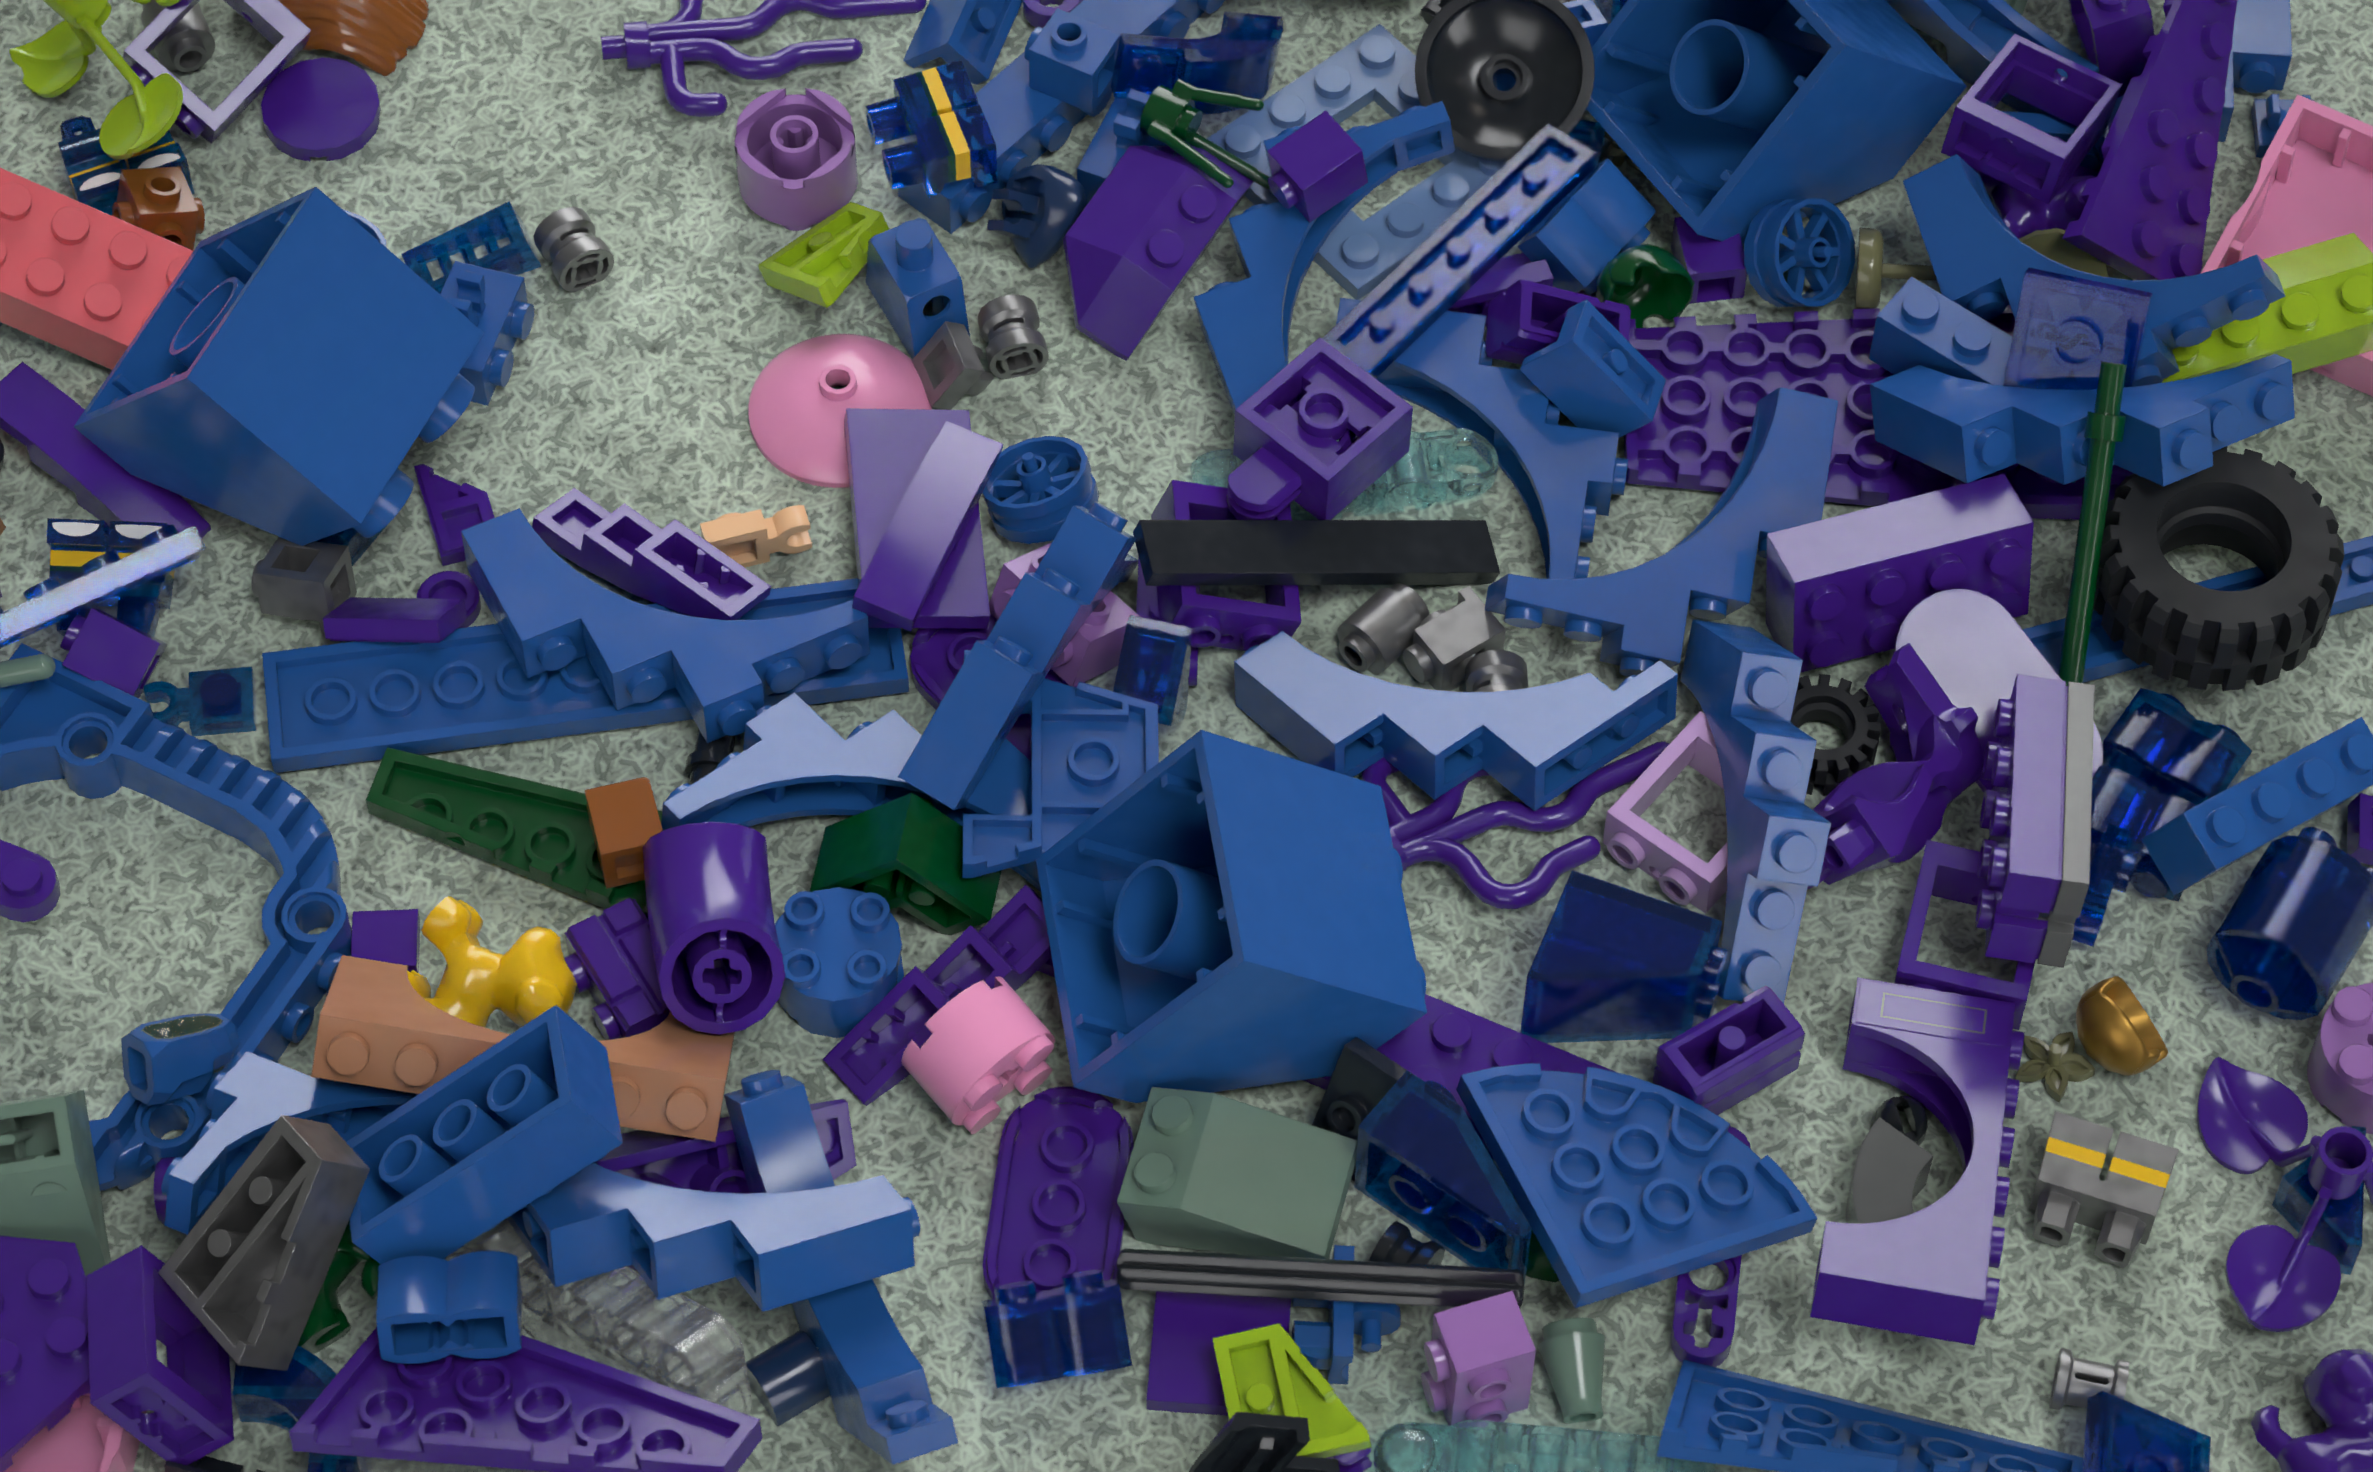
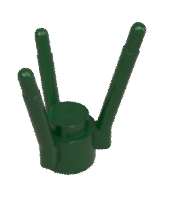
M1181 79L1176 81L1173 90L1160 85L1153 91L1145 104L1140 119V127L1147 131L1148 136L1169 146L1225 188L1233 186V179L1191 146L1206 150L1248 179L1271 190L1268 184L1269 176L1197 133L1202 121L1203 112L1195 108L1194 102L1199 101L1260 111L1264 107L1262 100L1198 88Z

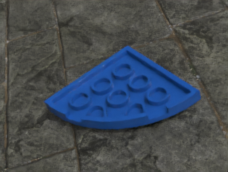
M1540 1064L1493 1067L1463 1074L1460 1077L1456 1091L1575 1309L1810 1233L1818 1219L1800 1190L1768 1155L1761 1159L1748 1146L1728 1132L1730 1123L1698 1103L1662 1086L1630 1075L1594 1067H1587L1585 1074L1541 1071Z

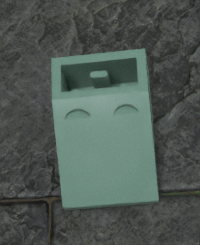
M84 1090L1 1102L0 1236L73 1242L76 1244L85 1275L87 1276L110 1263L111 1257Z

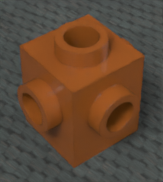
M181 167L121 170L117 202L113 204L112 216L194 250L196 234H202L204 230V207L200 198L193 197Z

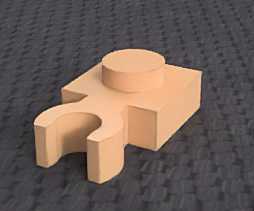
M804 505L786 507L775 513L772 517L765 519L761 509L746 513H728L718 517L716 520L700 523L701 537L743 567L770 562L771 553L780 551L786 554H795L812 548V542L808 533L811 527Z

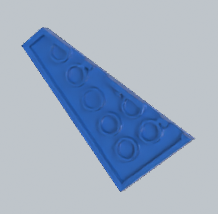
M1687 1360L1682 1362L1657 1451V1457L1779 1472H2086L2087 1458Z

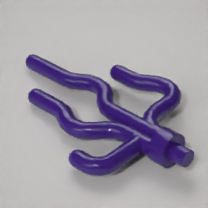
M679 0V11L667 21L647 24V21L623 23L624 35L601 36L603 60L626 58L627 70L651 68V65L660 64L663 91L669 105L677 112L690 117L719 116L726 111L728 106L725 96L716 92H690L687 89L684 62L707 61L743 79L763 81L779 78L800 66L855 61L862 56L863 46L859 40L854 38L805 41L790 44L771 55L763 57L743 54L724 42L756 37L770 29L781 17L791 12L808 11L827 18L836 19L911 14L922 11L926 6L927 0H765L756 10L748 15L701 20L703 0Z
M1665 741L1656 742L1596 770L1575 784L1562 802L1549 807H1540L1536 811H1533L1525 803L1496 801L1481 805L1453 818L1461 805L1464 790L1468 783L1481 776H1491L1483 769L1435 799L1427 807L1410 814L1386 781L1388 776L1399 770L1384 757L1363 770L1361 780L1381 786L1393 847L1400 855L1403 871L1407 867L1425 861L1445 864L1458 874L1470 892L1483 903L1498 909L1516 910L1533 905L1545 897L1558 878L1564 873L1595 859L1601 851L1598 839L1594 836L1586 835L1554 849L1539 859L1526 879L1515 884H1504L1496 881L1480 860L1460 843L1499 826H1511L1534 832H1553L1568 828L1584 818L1597 798L1638 779L1669 743Z

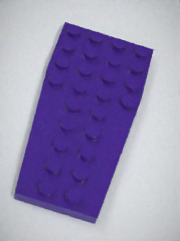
M2010 305L2006 306L2004 312L1999 316L1987 320L1990 324L2025 343L2022 340ZM1880 308L1853 309L1851 319L1819 320L1818 311L1794 312L1793 321L1757 323L1756 314H1734L1733 324L1697 326L1696 316L1674 317L1673 327L1636 328L1635 319H1630L1629 343L1666 379L1653 421L1624 435L1625 459H1628L1626 482L1629 484L1724 492L1742 459L1752 430L1758 400L1779 387L1838 400L1824 502L1878 506L1965 484L1950 475L1875 441L1870 384L1894 375L1869 359L1876 317L1880 312ZM2016 463L1977 479L1981 480L2005 474L2032 519L2079 520L2085 477L2078 479L2075 483L2071 482L2063 485ZM2113 465L2108 501L2114 499L2116 488L2126 476L2134 473Z

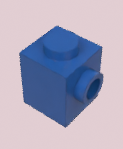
M1057 8L1044 28L1037 27L1034 29L1026 44L1024 57L1025 60L1029 61L1030 88L1093 114L1121 73V34Z

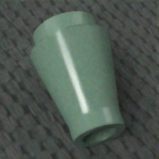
M1577 1317L1562 1319L1545 1325L1542 1328L1544 1341L1538 1345V1349L1560 1404L1563 1422L1569 1424L1595 1421L1602 1418L1604 1415L1602 1408L1605 1336L1597 1332L1596 1321L1591 1318Z

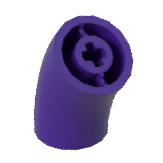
M721 822L685 824L666 829L650 837L643 846L644 874L649 927L662 1000L677 1020L695 1031L721 1035L745 1030L768 1014L780 998L785 980L783 957L773 915L766 838L753 828Z

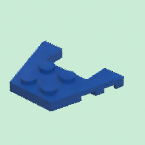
M964 650V661L971 650ZM1044 678L1021 713L1031 715V815L963 814L962 878H975L1036 861L1040 855L1158 764V705L1080 681L1076 688Z

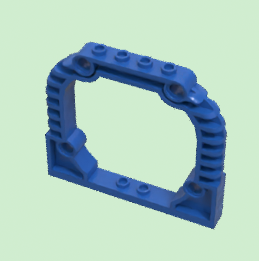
M21 643L9 660L44 653ZM53 658L56 669L50 678L0 688V791L40 781L65 779L69 788L77 795L96 799L109 796L123 786L155 799L242 841L270 862L280 877L270 891L262 908V929L267 949L220 1013V1015L231 1020L237 1029L240 1044L231 1061L214 1070L211 1079L199 1093L173 1099L166 1103L147 1106L135 1099L129 1090L107 1118L89 1121L100 1191L115 1186L123 1191L149 1178L155 1172L156 1164L161 1158L184 1157L198 1141L202 1129L211 1119L212 1110L207 1108L206 1099L213 1080L220 1072H228L247 1051L278 1063L279 1058L291 1042L298 1043L305 1037L313 1022L314 1009L324 994L329 991L342 955L351 956L352 929L346 905L340 896V867L331 832L323 817L300 790H297L284 781L281 776L270 770L265 771L252 765L249 760L239 755H231L219 749L214 743L205 739L200 740L187 734L184 729L174 724H166L154 718L149 703L101 680L92 681L63 666V662ZM100 753V755L96 757L84 759L89 755ZM315 928H328L320 934H307ZM172 1130L185 1131L174 1139H161L164 1134Z

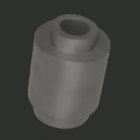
M155 0L143 4L141 20L144 28L165 8L160 6ZM198 3L153 48L159 62L169 71H194L206 63L214 53L215 40Z
M1397 583L1391 588H1381L1338 627L1339 651L1342 657L1352 668L1358 671H1365L1367 669L1373 674L1382 673L1403 654L1404 649L1413 645L1414 629L1418 628L1420 623L1430 615L1427 605L1419 594L1407 585Z

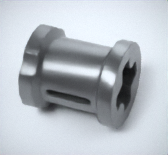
M2060 1348L2054 1372L2049 1408L2060 1410L2064 1404L2105 1412L2107 1420L2118 1422L2127 1387L2129 1361L2118 1360L2115 1365L2075 1358L2073 1357L2072 1350Z

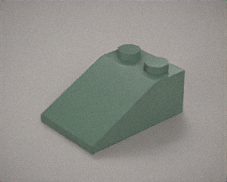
M1152 1087L1117 1203L1136 1241L1160 1246L1244 1255L1329 1259L1360 1146L1357 1140L1216 1093Z

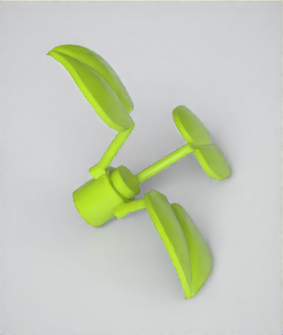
M43 0L64 21L36 40L9 50L12 61L20 66L23 71V83L35 94L44 98H52L64 93L84 75L89 62L88 55L96 51L97 44L129 82L133 90L132 95L123 98L111 109L101 125L99 133L101 148L111 158L123 160L156 143L172 127L180 113L183 103V91L180 83L170 74L163 73L155 77L144 87L142 80L102 34V25L111 13V4L108 0ZM131 0V1H134V2H136V3H139V4H142V5H143V4L149 3L151 0ZM181 0L155 1L162 7H169Z

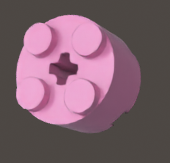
M995 977L993 989L982 980L968 987L940 1008L924 1024L932 1035L921 1048L911 1040L901 1060L904 1068L950 1121L957 1126L963 1125L970 1134H975L999 1115L1001 1108L996 1102L1015 1088L1022 1095H1027L1049 1077L1052 1068L1045 1060L1054 1049L1055 1037L1004 978Z

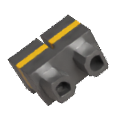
M2055 1111L2030 1204V1209L2036 1210L2033 1237L2035 1240L2057 1247L2068 1246L2074 1223L2101 1231L2094 1254L2101 1261L2126 1267L2140 1243L2147 1244L2179 1149L2120 1131L2106 1180L2101 1181L2099 1177L2114 1129Z

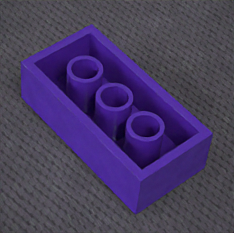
M2005 474L1768 533L1766 625L1775 643L1803 660L1802 673L1895 649L1901 624L1908 613L1919 602L1941 591L1951 589L1977 591L1999 602L2013 618L2027 615L2029 609L2034 521Z

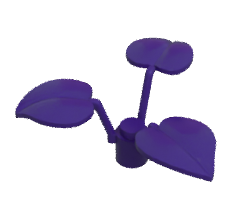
M2216 1057L2204 1077L2197 1103L2199 1134L2209 1154L2225 1168L2246 1175L2261 1170L2270 1159L2277 1166L2286 1167L2312 1157L2308 1165L2307 1174L2310 1184L2318 1194L2297 1238L2284 1228L2276 1225L2253 1227L2244 1231L2235 1239L2229 1249L2225 1263L2228 1287L2249 1324L2254 1325L2259 1330L2270 1332H2287L2299 1329L2317 1320L2329 1309L2336 1298L2341 1282V1270L2337 1258L2331 1252L2320 1247L2308 1245L2330 1199H2345L2352 1196L2359 1189L2362 1181H2364L2370 1202L2373 1205L2372 1145L2368 1138L2360 1131L2351 1127L2339 1126L2328 1130L2322 1137L2313 1136L2309 1144L2300 1147L2308 1130V1114L2299 1097L2287 1086L2269 1076L2242 1069L2221 1057Z

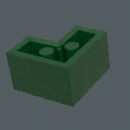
M910 793L826 826L809 892L841 887L865 893H877L886 899L890 910L901 907L939 933L951 936L966 930L970 925L975 927L991 920L1002 870L975 878H962L963 826L937 810L929 800Z

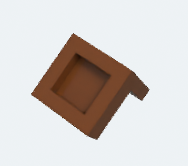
M640 777L585 790L590 826L606 888L645 880L643 846L650 837L663 831L650 780L647 777Z

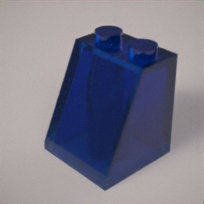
M1572 870L1527 975L1520 1033L1544 1043L1673 1039L1694 1027L1698 1017L1708 1019L1715 1010L1722 985L1718 981L1728 954V950L1718 947L1722 921Z

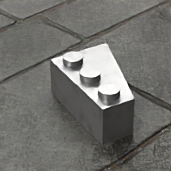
M281 1115L158 1272L238 1365L287 1371L370 1168L330 1124Z

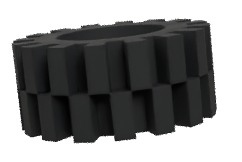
M1819 674L1817 685H1811L1808 675L1799 677L1790 723L1799 728L1809 721L1829 722L1837 726L1845 737L1844 744L1838 748H1815L1806 792L1809 795H1812L1814 785H1822L1823 796H1827L1836 788V784L1841 783L1856 772L1874 765L1881 734V722H1877L1879 711L1875 704L1867 706L1869 695L1862 688L1854 695H1851L1852 682L1841 678L1838 687L1829 686L1831 675Z

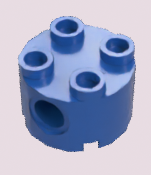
M841 887L813 892H798L788 899L784 907L785 912L775 924L785 969V980L778 1003L785 1013L787 1011L792 1018L797 1020L798 1025L808 1032L833 1038L845 1037L904 978L899 925L891 914L886 899L877 893H865Z

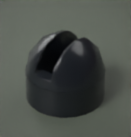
M1907 1095L1892 1097L1884 1101L1876 1112L1874 1123L1880 1117L1913 1142L1920 1145L1926 1135L1928 1119L1926 1110L1919 1101ZM1898 1111L1905 1112L1912 1129L1911 1132H1903Z

